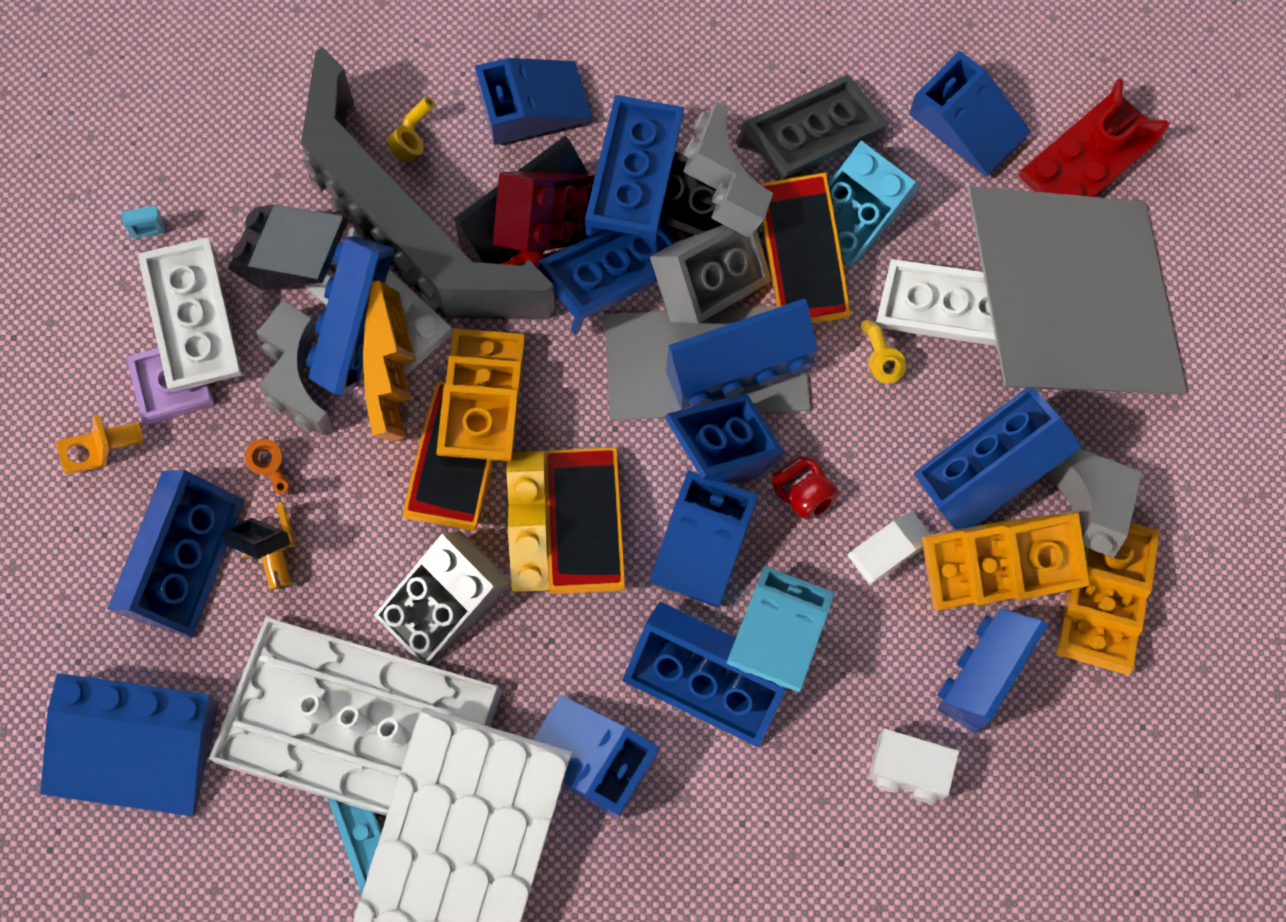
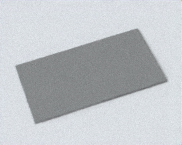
M771 305L725 308L699 324L671 323L667 311H631L629 313L604 314L610 421L664 418L668 413L681 410L666 373L668 345L777 307ZM807 370L799 374L785 373L768 385L759 386L757 383L745 387V390L738 394L747 393L760 414L810 411ZM723 395V396H720V397L711 399V400H712L711 402L718 401V400H722V399H726L727 397H725V395Z

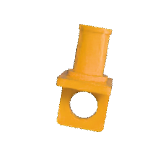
M98 414L93 415L92 433L57 440L56 449L63 472L68 475L107 466L108 454L111 453L112 449L143 444V436L138 421L105 428ZM75 445H81L89 451V457L84 462L76 463L68 458V450Z
M278 502L276 505L283 531L288 533L291 544L260 558L263 562L269 590L281 588L277 573L281 585L286 587L293 584L284 552L288 548L297 546L287 507L283 502ZM242 553L246 559H253V557Z

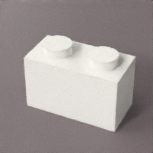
M883 729L878 735L867 779L876 781L875 786L879 789L898 793L900 788L913 792V798L918 801L936 804V800L942 801L949 795L959 751Z

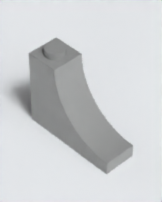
M1079 449L1069 459L1061 462L1046 473L1044 477L1062 491L1074 511L1079 513L1084 547L1114 558L1128 536L1142 472Z

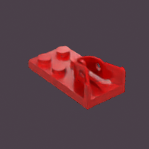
M1119 78L1108 96L1020 171L1018 177L1035 192L1097 197L1159 143L1171 123L1167 120H1148L1122 96L1124 81Z

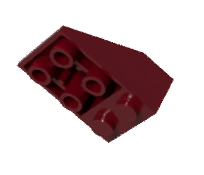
M532 171L499 172L493 244L524 252L566 248L589 237L586 235L585 217L595 175Z

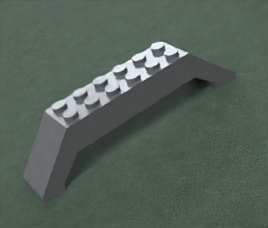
M323 47L315 52L301 145L306 156L302 160L311 172L308 177L312 184L320 192L326 190L332 196L330 200L333 206L343 216L348 213L354 220L353 226L364 239L370 237L375 243L394 248L391 261L398 266V274L408 286L412 287L415 285L422 292L420 294L422 300L433 311L438 309L446 318L550 319L556 314L554 285L530 260L523 266L472 262L346 131L348 109L354 105L345 69Z

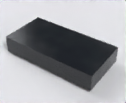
M254 518L245 520L221 532L224 545L255 559H260L291 544L286 531Z

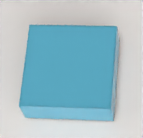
M156 205L121 212L122 223L133 239L166 232L165 220Z

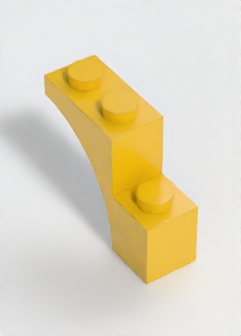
M544 451L512 452V459L507 461L506 469L512 592L548 591L549 573Z

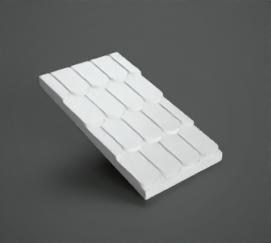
M265 617L209 760L236 771L387 816L413 730L422 708L425 707L491 727L502 690L492 684Z
M423 707L413 730L353 922H521L572 752Z

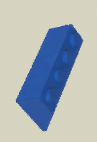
M355 236L344 238V242H339L336 247L333 261L338 265L335 277H330L327 282L324 297L329 300L325 313H320L316 323L315 332L319 333L317 346L311 348L306 362V367L311 368L308 379L339 396L346 394L359 384L363 369L365 319L371 287L375 281H381L385 284L394 248Z
M804 298L668 345L666 373L681 410L710 403L711 399L723 395L727 398L742 393L745 387L757 383L759 386L768 385L776 381L780 375L788 372L799 374L808 370L814 364L818 349L806 299Z
M1025 388L916 470L914 475L937 508L956 530L978 526L999 508L1007 505L1019 493L1038 482L1042 476L1054 467L1069 459L1082 446L1063 419L1034 388Z
M186 470L162 471L107 609L139 623L193 638L227 549L221 532L236 525L245 499Z
M662 602L658 603L648 618L622 679L623 682L758 748L787 689L778 686L772 681L751 673H745L736 667L726 664L734 645L735 637Z

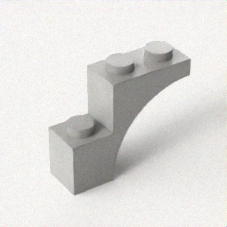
M717 101L708 113L702 111L695 123L693 130L698 133L696 137H692L684 152V156L688 157L683 172L716 189L712 198V202L716 206L711 218L749 238L764 221L773 193L756 182L739 163L732 150L727 133L729 107Z
M282 300L256 333L262 344L261 350L271 359L277 361L259 384L265 396L263 401L268 407L279 414L286 411L294 416L293 422L306 432L310 433L314 429L321 435H324L332 425L327 412L321 409L307 394L303 380L304 359L308 346L316 334L315 326L309 316Z

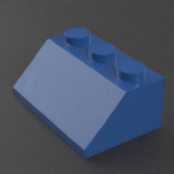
M1001 608L992 618L985 615L974 633L980 637L975 647L971 648L967 645L956 662V665L961 667L955 679L948 676L940 688L937 696L942 701L937 710L975 734L979 732L994 717L1048 624L1040 619Z

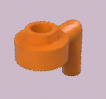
M257 439L253 441L245 452L247 467L258 475L268 476L273 484V490L277 494H289L291 484L280 469L283 463V452L280 446L270 439ZM262 451H269L272 455V459L268 464L263 465L258 460V456Z

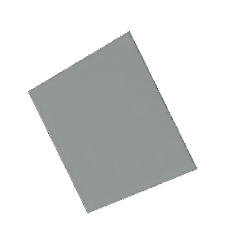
M976 186L967 187L1004 387L1187 394L1147 207L1144 201Z

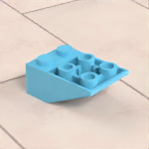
M862 140L828 183L842 260L852 267L902 213L922 187Z
M764 565L726 664L736 667L745 673H751L772 681L778 686L800 693L826 621L834 592Z

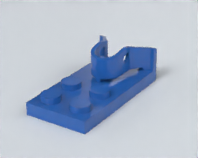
M620 95L614 96L585 217L587 236H593L601 229L643 236L651 248L657 247V232L684 116V107Z
M662 222L659 223L656 248H651L643 236L604 229L593 236H589L540 260L537 269L554 285V292L574 316L571 331L574 335H577L585 318L658 282L650 256L679 241Z

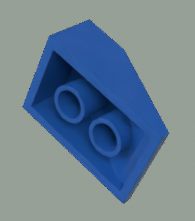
M747 393L671 412L664 417L703 480L738 484L761 477L785 453Z

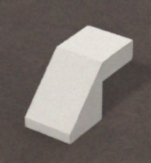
M912 511L889 523L852 550L847 556L870 585L889 575L910 556L922 551L921 536L931 534Z

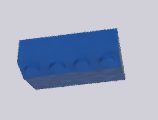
M57 673L47 710L40 794L195 817L219 703L209 694Z

